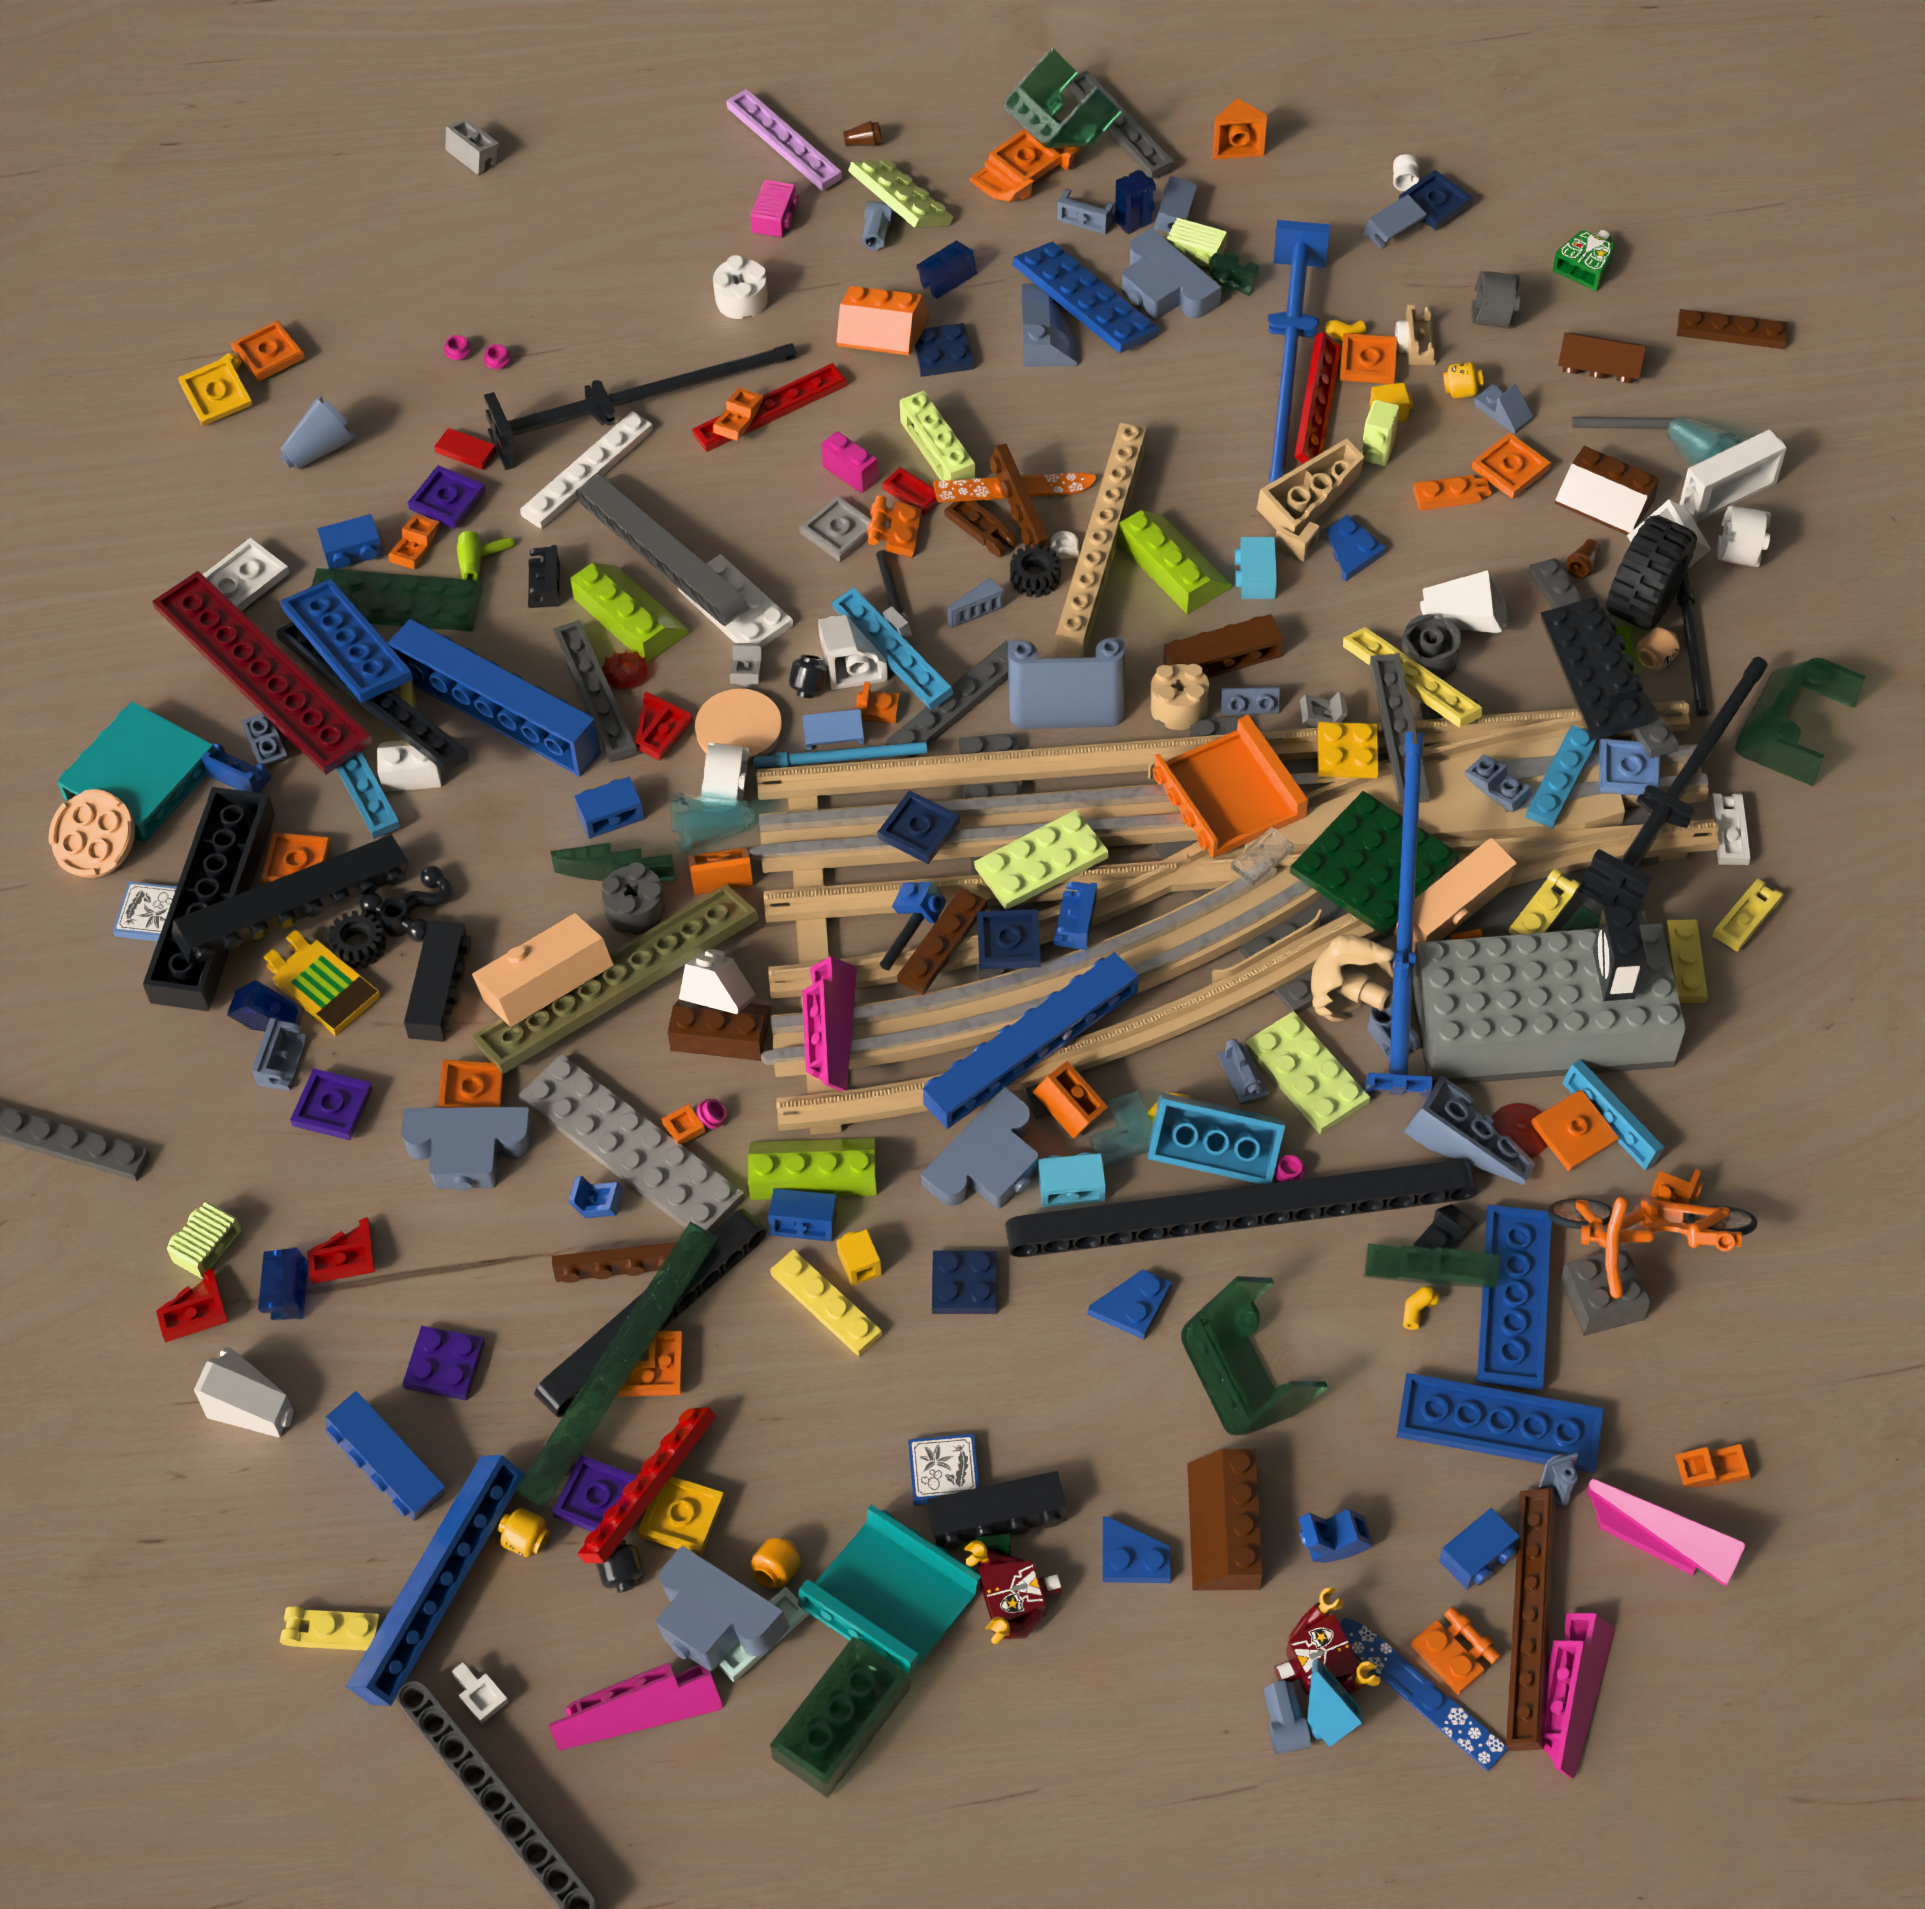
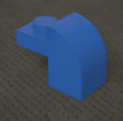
M1350 1509L1326 1520L1310 1512L1298 1518L1302 1528L1300 1530L1301 1540L1305 1547L1309 1549L1312 1561L1327 1563L1352 1557L1374 1547L1365 1517Z

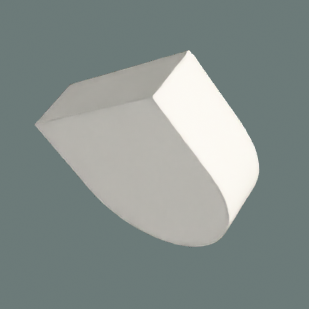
M1408 320L1396 322L1395 337H1397L1396 352L1407 353Z
M1069 531L1055 533L1050 540V551L1054 550L1056 556H1059L1060 559L1079 558L1077 536Z

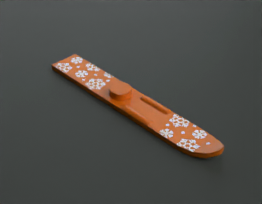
M1088 473L1021 476L1030 497L1082 493L1091 488L1096 482V476ZM997 477L933 481L938 503L1006 499L1001 493L1000 482Z

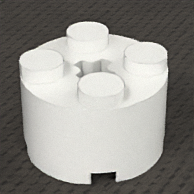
M733 255L716 269L713 275L715 301L721 313L730 318L743 319L744 316L751 315L753 317L758 315L765 309L768 303V291L763 266L755 261Z
M1729 506L1721 526H1724L1723 534L1719 535L1717 558L1728 563L1758 568L1762 557L1761 550H1767L1770 541V534L1765 532L1769 526L1771 513L1739 506Z
M708 742L701 800L742 805L749 748Z

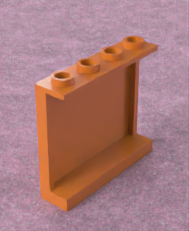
M1249 715L1238 719L1236 731L1167 761H1164L1159 753L1155 755L1153 775L1159 785L1163 784L1171 804L1178 806L1182 812L1184 823L1188 828L1192 827L1200 847L1203 850L1207 849L1212 858L1306 817L1307 797Z

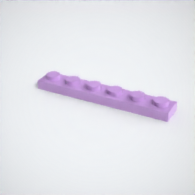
M745 89L726 100L727 108L821 191L842 180V171L749 90Z

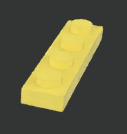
M794 1249L770 1269L771 1276L858 1357L882 1337V1330Z

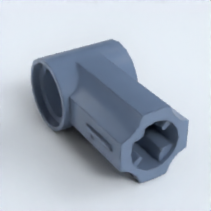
M867 201L862 245L868 247L869 250L878 251L879 248L884 247L888 228L893 225L894 210L885 202Z
M1277 1681L1264 1687V1697L1271 1721L1269 1724L1270 1736L1275 1754L1311 1748L1308 1725L1305 1717H1301L1293 1682Z

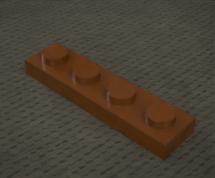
M1680 309L1676 336L1785 349L1788 322Z
M1007 444L998 445L990 458L991 471L997 475L1001 493L1007 498L1011 507V515L1014 521L1018 522L1022 531L1021 535L1024 544H1030L1031 549L1035 548V544H1040V549H1043L1049 540L1047 532Z
M961 887L898 973L897 981L924 995L977 922V912L986 910L987 900Z
M680 1242L554 1255L552 1256V1268L556 1282L574 1283L580 1279L587 1278L602 1280L614 1275L627 1274L629 1276H638L644 1272L651 1271L667 1272L683 1257Z

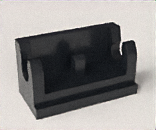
M557 545L533 548L530 550V556H542L543 558L528 559V607L560 606V560Z

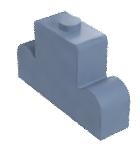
M1153 228L1148 229L1131 241L1130 267L1122 272V293L1130 299L1133 305L1138 306L1152 319L1156 320L1179 305H1181L1182 313L1193 319L1203 317L1220 306L1221 286Z
M1004 1087L920 1174L921 1186L941 1203L948 1206L962 1203L967 1197V1187H971L995 1208H1002L1016 1192L1020 1194L1027 1188L1031 1181L1029 1178L1038 1170V1152L1022 1140L1030 1130V1111L1028 1106Z
M529 1107L404 1108L402 1137L407 1153L410 1157L417 1160H424L430 1157L429 1171L434 1187L437 1189L467 1191L471 1188H494L497 1183L499 1154L502 1153L510 1159H518L525 1156L531 1146L532 1119Z
M684 1546L680 1547L660 1571V1582L668 1600L671 1602L656 1619L661 1635L682 1659L689 1657L709 1671L714 1670L739 1641L747 1654L762 1656L768 1653L790 1628L783 1610Z

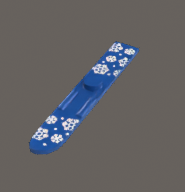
M1344 1618L1340 1622V1626L1356 1658L1362 1663L1367 1661L1377 1665L1375 1669L1371 1670L1379 1676L1485 1770L1489 1771L1508 1750L1506 1745L1377 1634L1351 1619Z

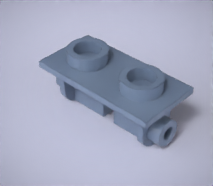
M1269 685V687L1229 688V686H1226V688L1220 689L1221 715L1279 713L1280 687Z
M1237 1039L1229 1040L1226 1043V1050L1217 1053V1057L1240 1105L1269 1096V1092L1246 1045L1238 1042Z
M1577 1453L1568 1456L1566 1454H1558L1550 1458L1545 1465L1538 1489L1552 1488L1556 1492L1555 1505L1566 1506L1571 1500L1570 1492H1572L1573 1486L1578 1479V1473L1575 1469L1578 1458Z

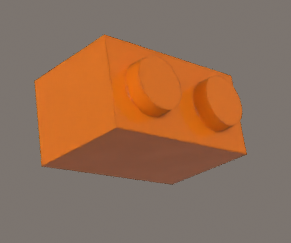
M1068 1061L1049 1074L1033 1091V1094L1073 1139L1089 1127L1108 1108L1105 1102Z

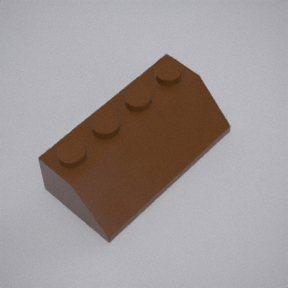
M1221 1449L1187 1463L1192 1591L1260 1590L1262 1557L1256 1449Z

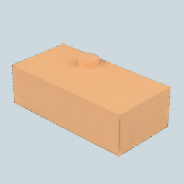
M1492 837L1415 898L1412 952H1415L1417 942L1443 940L1507 887L1517 863ZM1398 922L1394 931V934L1396 936L1398 931Z
M574 913L522 945L510 949L505 955L474 972L472 975L484 1002L512 1027L614 965L603 938Z

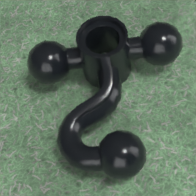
M434 865L427 866L422 870L420 880L427 888L439 887L440 891L438 893L411 891L401 898H389L383 902L379 894L369 892L361 897L359 906L368 915H380L384 931L388 935L399 937L407 933L412 941L423 942L428 922L423 919L412 920L409 918V914L418 906L435 907L443 904L451 896L452 886L449 880L444 877L439 867Z

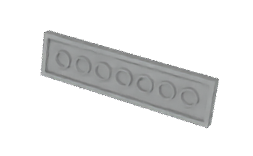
M562 1054L519 1094V1099L523 1104L701 1241L744 1199L743 1191L681 1144H677L672 1137Z

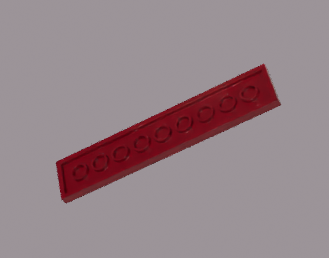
M196 571L152 601L154 608L325 775L372 743L371 736L199 571Z

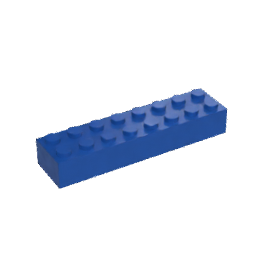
M409 619L390 639L389 646L411 670L413 686L579 777L600 755L595 718L590 713L570 706L566 700L548 694L538 685L533 686L524 681L518 674L509 673L496 662L485 660L472 649H465L459 646L448 636H441L435 633L423 623L419 624Z

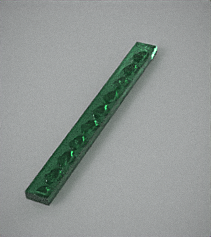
M690 1221L517 1486L516 1493L545 1509L717 1243V1236Z

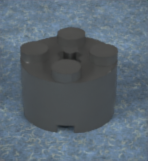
M1480 271L1474 291H1477L1476 300H1472V322L1478 325L1511 329L1514 318L1513 311H1518L1520 305V295H1516L1520 276L1517 274Z
M1432 614L1417 616L1409 621L1402 638L1401 652L1440 679H1443L1456 669L1460 648V631L1451 620L1445 617L1444 620L1435 618V615Z
M634 862L629 866L619 868L602 882V898L606 918L611 927L621 933L627 931L633 932V935H640L661 922L665 909L661 881L653 871L644 867L642 863Z

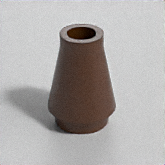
M872 120L850 130L843 131L846 147L876 146V143L882 142L879 122L872 123Z
M1593 539L1586 540L1582 546L1567 558V570L1572 576L1583 578L1592 573L1597 553L1600 550V545L1597 541Z

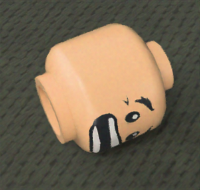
M1657 627L1650 630L1637 644V658L1647 669L1662 670L1666 668L1680 652V645L1676 634L1664 628Z

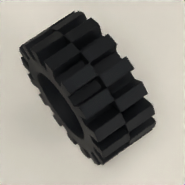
M1029 544L1025 545V551L1019 548L1017 554L1014 553L1012 555V560H1010V581L1014 589L1018 588V593L1023 594L1026 591L1027 597H1031L1032 593H1036L1037 598L1041 597V592H1044L1045 596L1050 594V589L1052 591L1057 589L1061 577V563L1059 556H1056L1054 550L1049 552V547L1045 545L1043 549H1040V544H1035V548L1031 549ZM1031 567H1040L1046 571L1042 574L1034 575L1027 573L1025 570Z
M357 910L352 911V916L348 917L347 913L342 914V921L336 918L334 920L335 926L330 925V934H328L332 953L347 965L350 963L352 969H357L359 963H361L362 968L368 967L367 961L369 960L374 964L377 962L375 955L381 958L383 955L382 949L386 948V940L379 920H376V916L371 914L368 917L366 911H362L361 915H358ZM362 933L368 935V939L360 945L352 946L346 944V940L354 934Z

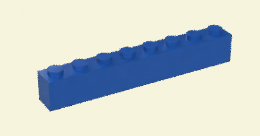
M1115 952L1107 958H1100L1090 970L1083 975H1076L1059 992H1052L1045 1002L1035 1009L1030 1008L1021 1019L1013 1025L1003 1027L992 1040L979 1044L973 1053L965 1059L955 1061L949 1070L940 1077L936 1076L930 1079L923 1088V1104L946 1129H949L999 1093L1004 1087L1013 1083L1138 993L1139 976Z
M503 1455L480 1456L345 1686L370 1705L392 1706L400 1688L407 1680L523 1479L525 1473Z

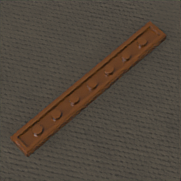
M1552 1488L1520 1491L1518 1535L1520 1537L1517 1544L1518 1552L1516 1558L1506 1747L1510 1751L1541 1750L1544 1746L1556 1492Z

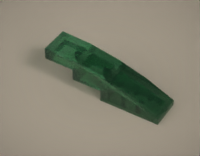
M610 843L551 851L554 872L563 875L603 881L615 870L638 862L653 871L661 882L675 880L672 854L642 858L641 848L611 852Z
M1368 1243L1364 1277L1437 1285L1497 1288L1500 1255L1440 1247L1428 1249L1405 1245L1393 1247Z

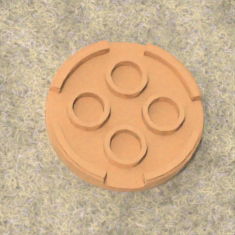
M730 689L712 696L701 706L695 719L696 738L705 753H707L708 742L744 746L749 748L747 763L753 762V757L768 755L778 744L782 730L781 715L776 704L766 695L750 689Z
M85 790L58 808L50 825L49 844L52 846L54 856L59 862L58 864L66 871L84 878L101 877L115 870L128 856L135 836L134 819L128 806L115 795L103 790Z

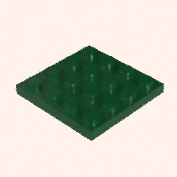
M1362 791L1290 866V874L1387 938L1396 928L1398 922L1403 816L1365 791ZM1418 827L1415 898L1443 877L1457 863L1460 853Z

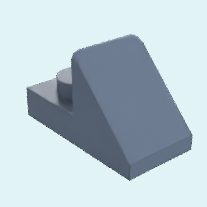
M1491 384L1474 398L1473 405L1513 434H1516L1533 420V415L1516 384L1505 392L1496 385Z

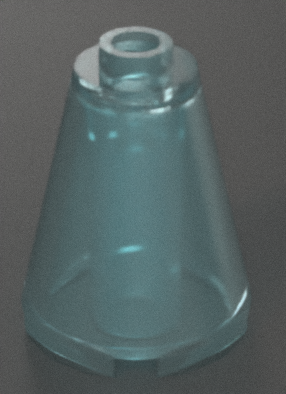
M1684 416L1673 420L1668 426L1667 437L1689 467L1742 443L1740 438L1733 433Z
M686 793L674 794L673 796L677 800H671L672 832H678L680 840L675 841L680 852H689L749 830L751 823L755 821L753 806H749L746 800Z

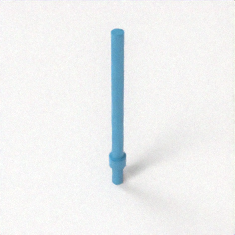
M927 742L795 754H789L788 751L776 752V755L753 757L754 769L784 768L792 765L928 753Z

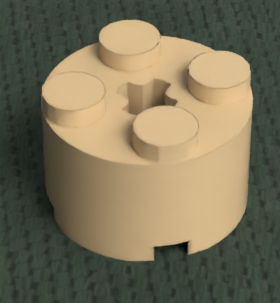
M1197 664L1159 666L1151 681L1150 710L1153 718L1156 721L1159 719L1165 723L1164 727L1173 730L1190 729V725H1193L1202 718L1205 719L1208 714L1209 681L1202 672V667Z

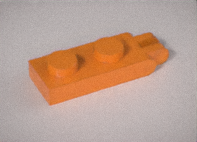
M1474 475L1416 482L1413 486L1419 511L1478 503L1482 498L1488 497L1492 493L1487 478H1475Z

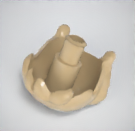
M1353 934L1336 936L1321 951L1312 969L1311 992L1313 995L1312 1003L1316 1013L1319 1016H1324L1329 1021L1340 1022L1348 1018L1343 1014L1344 1012L1354 1010L1365 1002L1379 1009L1380 1012L1387 1009L1392 1002L1393 992L1391 989L1388 990L1384 987L1389 982L1394 981V970H1392L1391 960L1394 959L1395 952L1367 938L1358 937Z

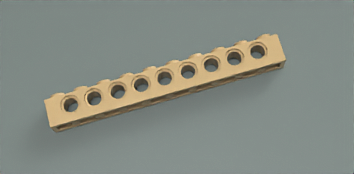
M1119 423L1056 631L1055 655L1084 658L1118 544L1119 523L1125 520L1146 450L1147 427Z

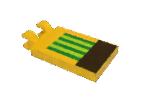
M296 930L286 937L291 943L289 948L294 952L289 959L284 961L274 949L263 956L269 962L266 964L267 968L276 974L272 977L274 985L335 1036L380 998L379 991L322 943L316 940L309 945Z

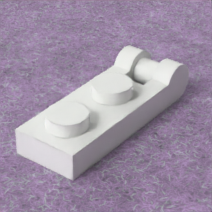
M1712 793L1710 808L1713 813L1714 822H1717L1719 825L1717 833L1720 843L1717 850L1718 865H1749L1750 850L1743 795L1733 793L1732 796H1722L1721 793Z

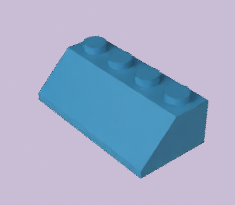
M1160 1092L1152 1125L1147 1159L1262 1185L1271 1184L1285 1124L1280 1118Z

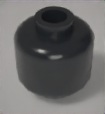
M802 654L801 658L793 661L789 685L794 690H797V696L814 698V694L825 691L829 669L823 663V658Z
M626 1540L621 1541L605 1563H595L603 1586L609 1589L616 1588L618 1593L636 1588V1580L640 1579L644 1574V1567L637 1547L627 1544Z

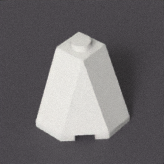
M1488 570L1423 589L1424 601L1420 602L1423 615L1432 614L1435 615V618L1444 620L1445 617L1451 620L1459 630L1498 633L1508 626L1506 602Z
M847 615L818 619L819 637L825 664L829 669L828 678L831 690L864 685V682L872 684L888 681L886 659Z
M225 1347L222 1349L219 1359L212 1357L207 1360L194 1388L206 1417L280 1438L284 1427H288L293 1418V1409L287 1395L232 1348Z

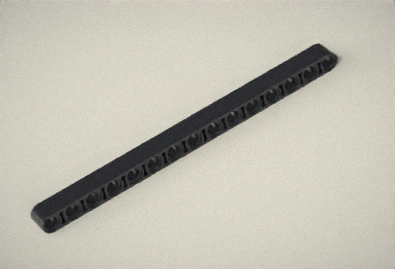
M1464 1159L1022 1215L1006 1221L1005 1227L1010 1254L1014 1257H1030L1462 1201L1476 1195L1477 1189L1470 1162Z

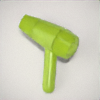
M474 531L461 533L458 536L457 554L463 584L475 585L482 557L512 548L515 545L514 539L507 537L482 545L481 536Z

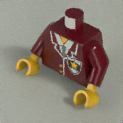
M978 1540L971 1542L964 1549L971 1551L974 1555L966 1559V1564L968 1566H975L977 1563L982 1565L978 1567V1574L981 1576L980 1586L991 1620L985 1629L994 1630L995 1635L991 1638L992 1643L998 1644L1003 1638H1027L1042 1622V1618L1046 1616L1044 1598L1062 1593L1057 1574L1038 1578L1033 1562L986 1549V1546Z
M1334 1588L1324 1589L1320 1593V1603H1316L1302 1616L1289 1635L1286 1649L1289 1660L1274 1666L1278 1681L1293 1682L1299 1679L1304 1692L1308 1695L1310 1694L1312 1663L1317 1658L1322 1661L1350 1695L1363 1689L1365 1683L1370 1686H1377L1381 1681V1678L1377 1675L1368 1678L1369 1671L1375 1669L1377 1665L1367 1661L1359 1664L1335 1614L1329 1615L1330 1609L1338 1610L1344 1605L1342 1598H1338L1332 1605L1330 1604L1329 1598L1336 1591Z

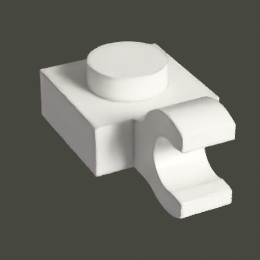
M463 1662L452 1671L455 1675V1680L465 1690L459 1695L460 1700L481 1725L509 1703L507 1697L487 1674H484L477 1680Z

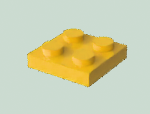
M228 356L178 377L179 383L202 427L252 406V401Z
M1318 722V777H1378L1377 724Z
M671 1476L647 1507L637 1532L638 1537L677 1550L684 1546L701 1557L724 1501V1492Z

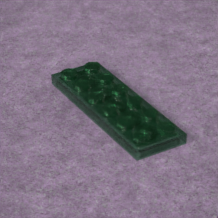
M316 568L311 586L313 587L332 579L370 624L404 626L411 619L419 624L423 623L431 629L473 632L483 590L482 581L325 568Z

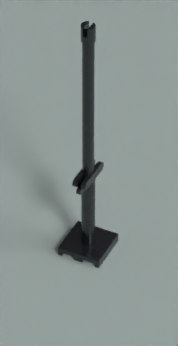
M793 343L774 347L769 351L607 394L601 381L594 380L591 386H584V400L508 421L495 392L484 395L485 402L489 408L485 410L486 418L491 427L487 429L488 434L496 447V452L504 469L509 470L516 468L513 436L592 415L601 425L612 426L616 422L614 409L616 406L776 362L782 363L796 359V350Z
M1754 657L1745 669L1743 677L1667 793L1652 785L1645 787L1644 793L1640 794L1636 801L1650 813V816L1621 860L1598 848L1585 874L1584 882L1579 888L1580 893L1606 907L1635 905L1636 913L1638 912L1653 878L1637 870V867L1666 823L1684 828L1689 826L1694 809L1680 799L1755 683L1762 677L1768 666L1766 660L1761 657Z

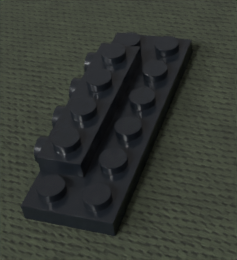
M1597 597L1541 612V621L1590 740H1596L1648 725V716L1638 692L1643 690L1638 674L1632 675L1631 671L1634 670L1630 654L1623 655L1622 651H1625V644L1622 635L1614 634V631L1617 630L1615 619L1612 614L1606 615L1604 608L1601 609Z

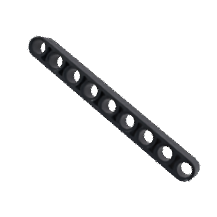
M744 1208L735 1211L545 1377L537 1386L534 1392L535 1397L557 1418L568 1414L615 1372L616 1362L628 1361L649 1342V1331H662L755 1249L765 1238L767 1229Z

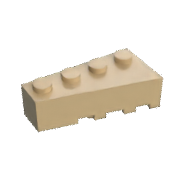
M1346 438L1260 489L1257 510L1276 531L1281 527L1299 536L1309 522L1315 523L1360 477L1365 456Z

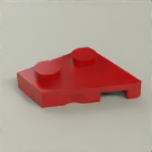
M646 691L643 694L642 713H640L639 730L635 740L637 750L661 761L692 723V714Z
M368 1217L359 1220L360 1226L347 1234L340 1231L326 1243L319 1244L307 1251L311 1284L375 1272L371 1227Z
M213 1268L203 1273L205 1279L191 1289L187 1286L178 1293L175 1299L168 1301L156 1311L165 1343L228 1322Z

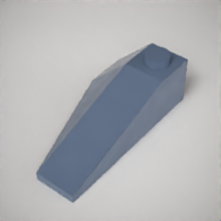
M1022 284L1023 367L1077 366L1076 341L1058 303L1036 284Z
M1441 1075L1403 1132L1429 1150L1456 1160H1468L1471 1166L1524 1185L1536 1165L1533 1160L1510 1137L1502 1136L1492 1126L1495 1121L1488 1114L1483 1117L1472 1105L1475 1100L1467 1092Z

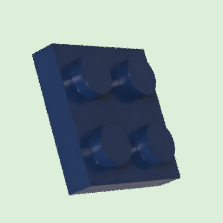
M1434 170L1399 195V199L1408 194L1427 214L1422 221L1435 230L1470 207L1473 202V197L1437 170Z
M964 323L924 328L914 347L921 377L974 369Z
M909 790L878 830V839L929 864L960 823V815Z
M1038 909L977 912L979 970L1041 967Z
M933 1251L932 1314H996L997 1251Z

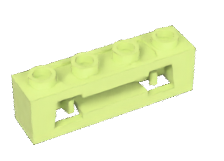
M923 390L901 399L900 422L941 481L975 479L974 461Z

